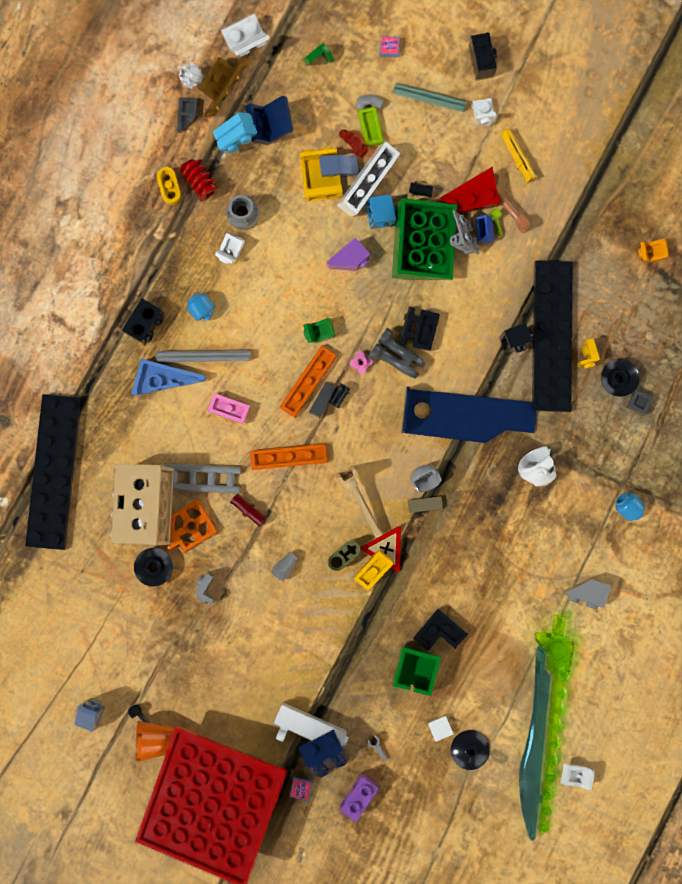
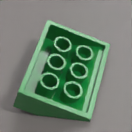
M402 198L396 204L397 214L392 278L403 280H453L455 247L450 244V238L456 232L453 210L457 212V205Z

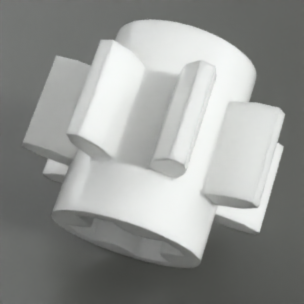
M190 63L189 66L186 65L181 68L179 78L185 87L192 89L193 86L200 85L203 74L200 72L201 69H198V65Z

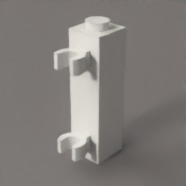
M283 702L274 721V724L281 726L276 739L282 742L288 730L314 740L334 729L343 748H345L349 738L346 736L347 730Z

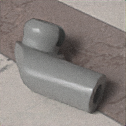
M372 94L358 97L356 107L362 110L365 109L366 105L371 104L381 109L384 100Z

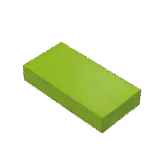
M376 107L358 110L365 147L369 148L383 144L384 139Z

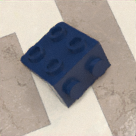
M280 96L265 106L251 103L245 106L246 113L251 115L257 130V134L251 138L252 142L269 145L293 131L286 96Z
M334 729L298 748L307 769L315 777L319 776V778L329 774V770L335 767L341 768L345 766L350 759Z

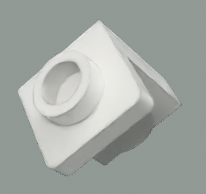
M491 98L472 102L476 125H491L496 119V112L493 111Z

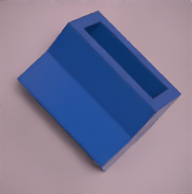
M488 215L476 217L478 241H481V244L493 243L492 217ZM483 223H485V230H486V236H485V237H484V232H483Z

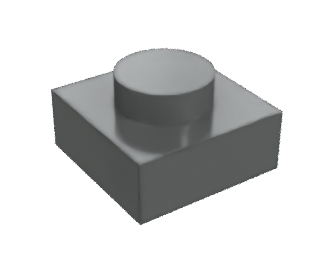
M635 390L626 408L641 415H646L653 397Z

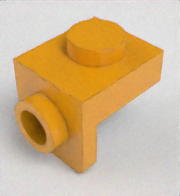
M665 238L648 243L640 242L641 248H638L639 256L646 263L670 258Z

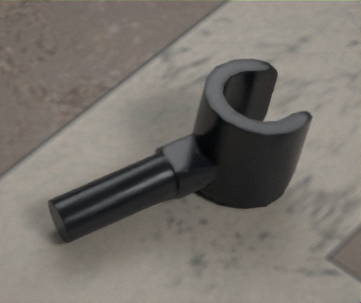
M133 705L129 708L128 713L132 719L138 716L142 721L151 723L144 716L139 705Z

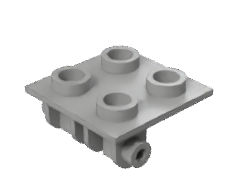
M453 210L459 233L450 238V244L464 254L475 252L479 255V242L473 235L474 226L471 220H467L462 214L460 215Z

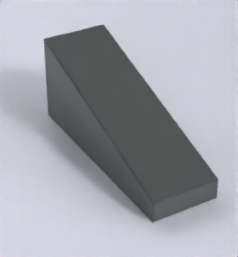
M325 382L309 413L320 419L336 387Z

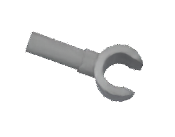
M374 735L377 739V744L372 745L369 739L368 744L376 749L383 761H386L388 758L379 745L380 739Z

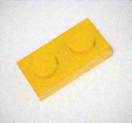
M379 549L354 575V580L369 591L394 564V561Z

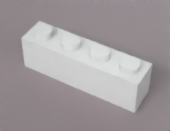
M387 142L379 145L337 206L351 217L358 214L400 153Z

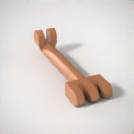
M494 174L497 185L499 182V175ZM497 188L499 202L516 221V227L522 233H526L530 224L529 220L523 214L520 215Z

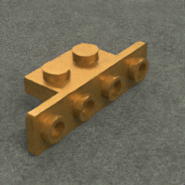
M250 53L241 56L234 68L221 57L216 59L198 87L200 91L213 100L204 113L206 118L211 115L215 116L218 112L220 101H224L230 93L229 87L231 84L234 85L239 79V71L245 69L248 65Z

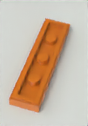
M321 345L279 408L293 418H296L338 355Z
M326 444L250 451L252 470L328 463Z

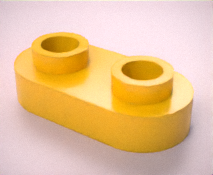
M170 167L159 169L157 181L162 198L165 203L175 205L181 200V191L176 174ZM166 176H170L168 181L164 180ZM170 194H175L174 198H169Z

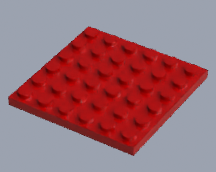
M176 726L135 842L230 883L248 884L287 770Z

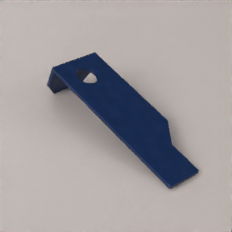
M406 387L401 433L486 443L505 430L534 433L536 411H532V402L414 390ZM420 402L427 403L431 408L430 416L425 419L418 418L414 412L415 406Z

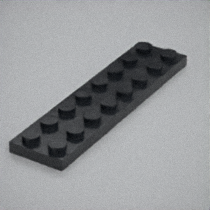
M535 260L532 411L571 412L573 262Z
M42 394L25 547L65 550L82 403V398Z

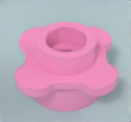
M359 351L357 356L350 361V366L355 367L360 374H364L373 361L367 358L364 352Z

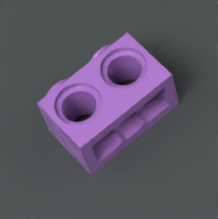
M361 773L341 802L340 811L357 822L379 789L378 783L364 773Z

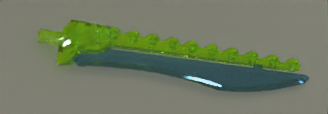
M554 614L552 633H534L535 641L539 646L535 648L533 710L529 733L519 766L521 809L528 836L532 841L536 835L538 803H541L539 833H548L550 829L545 818L552 813L548 800L552 799L555 794L550 784L557 779L552 767L557 766L559 763L555 750L559 749L562 744L557 737V733L562 732L564 729L559 717L564 716L566 713L562 700L566 699L569 694L564 684L571 679L570 675L575 650V643L563 635L566 616ZM546 651V667L552 674L553 678L548 721L542 794H539L550 684V676L545 670L544 652Z

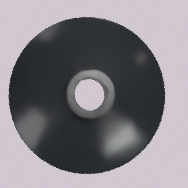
M615 359L604 366L601 372V383L609 394L624 397L634 392L637 388L639 372L630 361ZM617 375L621 377V382L615 380Z
M145 549L135 559L134 573L137 579L146 586L155 587L162 585L172 574V560L162 549ZM153 563H156L158 565V569L156 571L152 570L151 565Z
M466 730L457 734L450 748L454 762L466 770H475L482 767L486 763L490 752L486 738L474 730ZM469 748L474 749V753L472 755H469L467 753Z

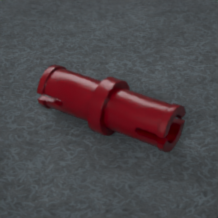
M238 493L230 501L231 504L243 513L244 517L251 519L258 527L266 521L267 517L255 509L254 504H249Z

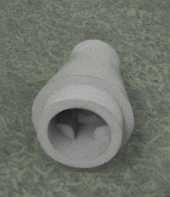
M289 552L273 566L271 573L284 582L285 579L289 578L298 558Z

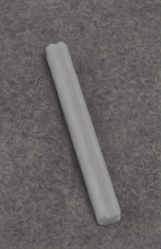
M249 350L158 351L156 359L158 362L250 361L251 352Z

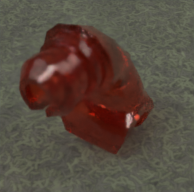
M346 129L340 131V138L352 148V153L359 158H363L369 151L368 147L352 131H347Z

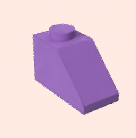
M355 237L327 261V267L333 270L357 271L359 268H365L370 263V253Z

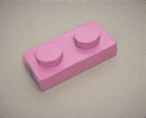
M214 393L207 411L244 424L250 406Z

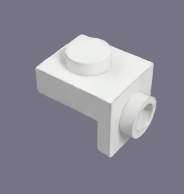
M230 232L226 233L222 245L216 251L215 256L219 257V260L225 264L234 263L239 257L245 240Z
M564 763L561 783L591 790L595 771L582 765Z

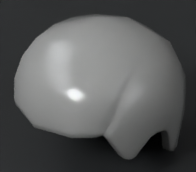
M432 465L419 466L411 475L412 485L418 492L432 490L442 480L438 470Z

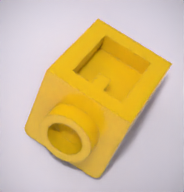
M594 338L583 342L581 349L583 356L587 357V360L580 361L578 368L584 366V369L592 368L600 360Z

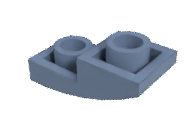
M330 155L319 157L322 177L359 175L357 156Z

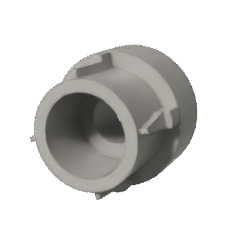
M236 194L227 205L226 215L229 223L234 228L248 230L258 222V207L250 197ZM245 209L248 211L245 216H238L240 210Z

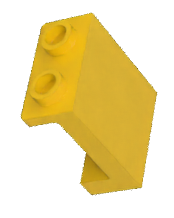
M325 147L318 151L307 149L299 153L305 202L342 198L343 191L340 175L322 177L319 161L320 156L337 155V148Z

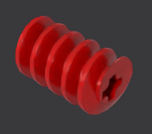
M191 159L181 165L180 171L187 178V182L191 185L192 190L195 191L196 196L200 197V202H203L215 193L218 185H211L214 182V178L207 179L210 176V172L203 173L206 170V166H200L202 164L201 159Z

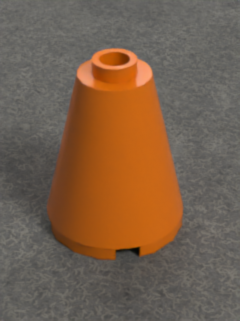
M137 721L136 762L166 755L175 728Z

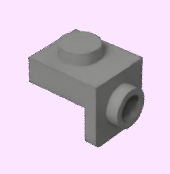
M210 573L200 576L196 583L199 587L194 593L198 595L197 599L204 604L208 602L213 603L215 600L206 594L215 578Z

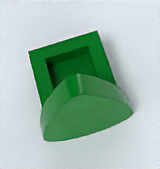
M323 42L302 60L308 65L320 55L330 64L335 59Z

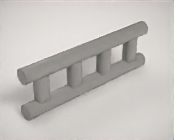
M164 463V466L174 468L173 490L240 493V486H234L235 474H241V467ZM177 471L189 472L188 483H177ZM196 472L208 473L207 484H196ZM216 473L227 474L226 485H215Z

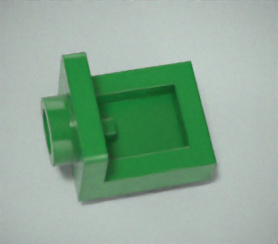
M331 318L303 325L304 336L308 343H319L336 337Z

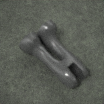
M386 328L378 341L379 344L375 345L368 358L371 360H383L403 374L416 379L420 374L409 367L412 362L424 368L425 361L414 352L398 344L393 339L392 330ZM382 346L400 355L402 359L400 360L396 358L388 351L384 350Z

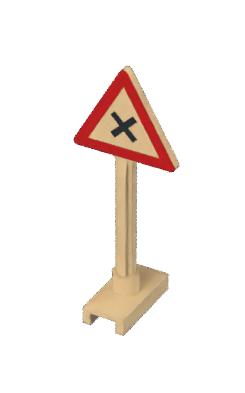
M349 467L351 473L345 472L344 477H341L339 473L335 476L341 485L345 484L347 489L352 492L375 535L373 540L360 546V549L370 556H373L380 549L394 561L390 568L399 572L401 526L398 525L382 533L357 487L358 483L355 478L359 475L355 468Z

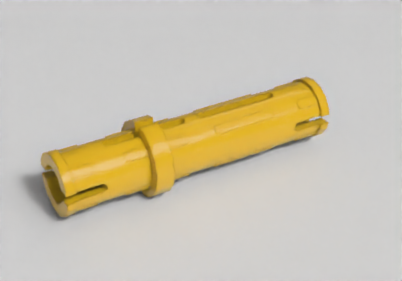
M511 129L504 130L500 133V136L516 162L517 170H520L526 183L532 182L537 176L529 164V158L525 157Z

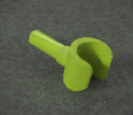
M496 208L489 213V216L492 217V222L496 226L498 235L501 236L503 232L498 219L502 217V213Z

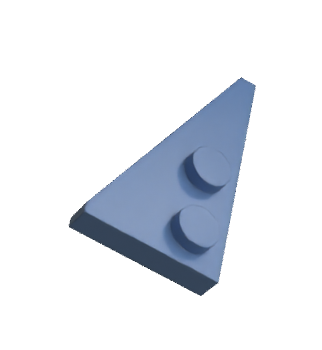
M141 359L131 394L136 396L205 382L206 376Z

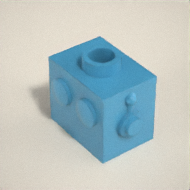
M391 194L368 198L365 206L370 229L392 226L396 221L397 209L396 205L392 202Z

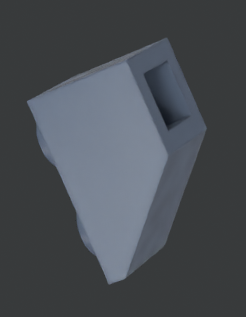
M96 699L86 700L77 708L74 725L91 732L95 731L105 706H102L101 702Z

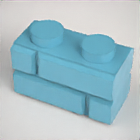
M238 112L213 131L220 151L235 153L239 150V146L252 141L251 138L257 134V130L249 113Z

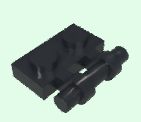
M408 307L407 314L404 315L403 319L405 320L403 330H400L399 334L401 337L399 344L407 345L408 339H413L412 347L431 351L440 314L422 309L420 316L414 315L416 309ZM412 322L418 323L416 333L410 332Z

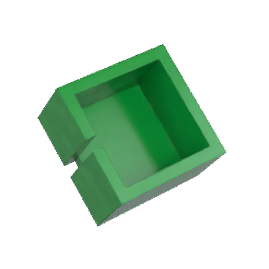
M401 645L392 686L410 691V685H413L412 689L414 692L431 696L441 657Z

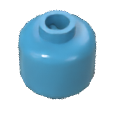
M198 292L187 300L188 305L186 309L195 320L203 319L206 321L214 315L211 311H213L215 305L207 294H200Z
M623 493L617 498L616 511L627 521L639 520L644 515L645 504L636 494Z

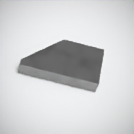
M179 97L177 132L182 133L197 119L198 98Z

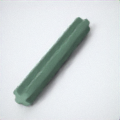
M396 83L394 87V94L461 112L465 110V100Z

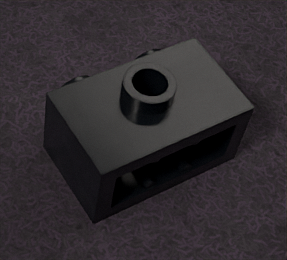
M490 33L472 35L468 46L475 79L492 78L497 69L495 61L497 59L496 48L492 47Z
M526 323L504 330L499 336L505 355L515 351L519 353L527 350V346L532 342V338H534L532 329L527 327Z

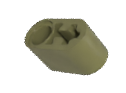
M348 541L334 552L328 559L330 569L340 571L354 560L360 553L359 544L355 541ZM349 544L351 546L355 545L357 547L355 549L356 553L354 555L352 553L348 554L346 557L349 560L345 561V558L339 552L343 550V553L348 550L347 546ZM335 556L342 559V565L338 568L333 567L331 564V559Z

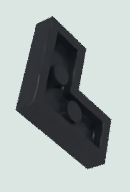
M437 608L413 639L429 651L441 636L456 649L468 634Z

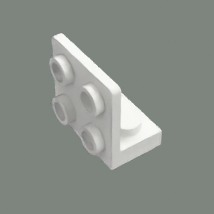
M254 13L221 29L229 50L235 55L244 56L250 52L249 49L255 46L256 48L262 47L270 39L269 35L262 31Z

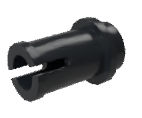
M417 181L411 182L409 194L431 198L433 192L432 185L418 184Z
M342 383L339 386L337 385L338 389L329 401L330 404L337 408H340L347 394H350V388Z

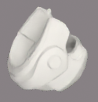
M543 446L526 454L518 465L521 478L534 484L536 487L550 484L556 478V468L553 465L552 458L549 456L551 449Z

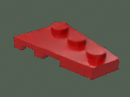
M493 166L440 197L441 203L457 205V212L459 214L500 205Z

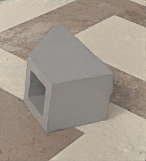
M587 579L564 590L563 594L568 596L567 600L579 603L581 600L587 602V607L597 610L598 607H605L611 585Z

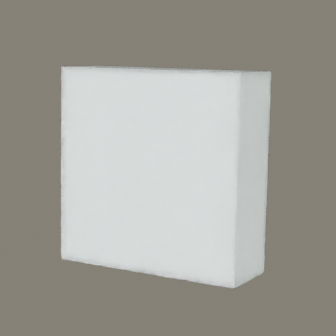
M446 715L427 722L435 742L453 735Z

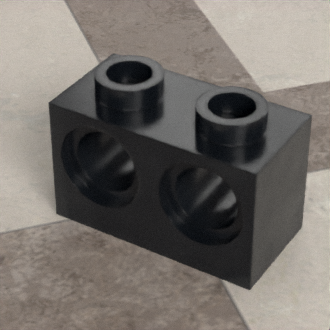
M142 298L122 331L145 345L146 342L149 343L154 336L153 331L156 326H160L163 322L164 312ZM148 311H154V316L151 319H146L145 317ZM144 327L143 334L136 335V329Z

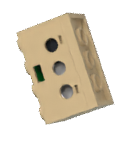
M116 464V468L113 471L115 486L112 490L114 503L111 509V518L113 519L110 529L111 543L170 545L174 468L162 465Z

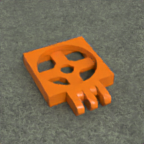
M198 499L171 515L170 541L173 544L167 547L168 551L180 545L182 550L186 552L218 532ZM196 509L202 515L194 519L189 516L187 510ZM180 515L184 523L181 528L175 530V522ZM206 521L208 529L206 534L202 536L198 528L200 524ZM189 522L195 524L193 529H188L187 525ZM186 533H191L195 541L192 543L186 542L180 537Z

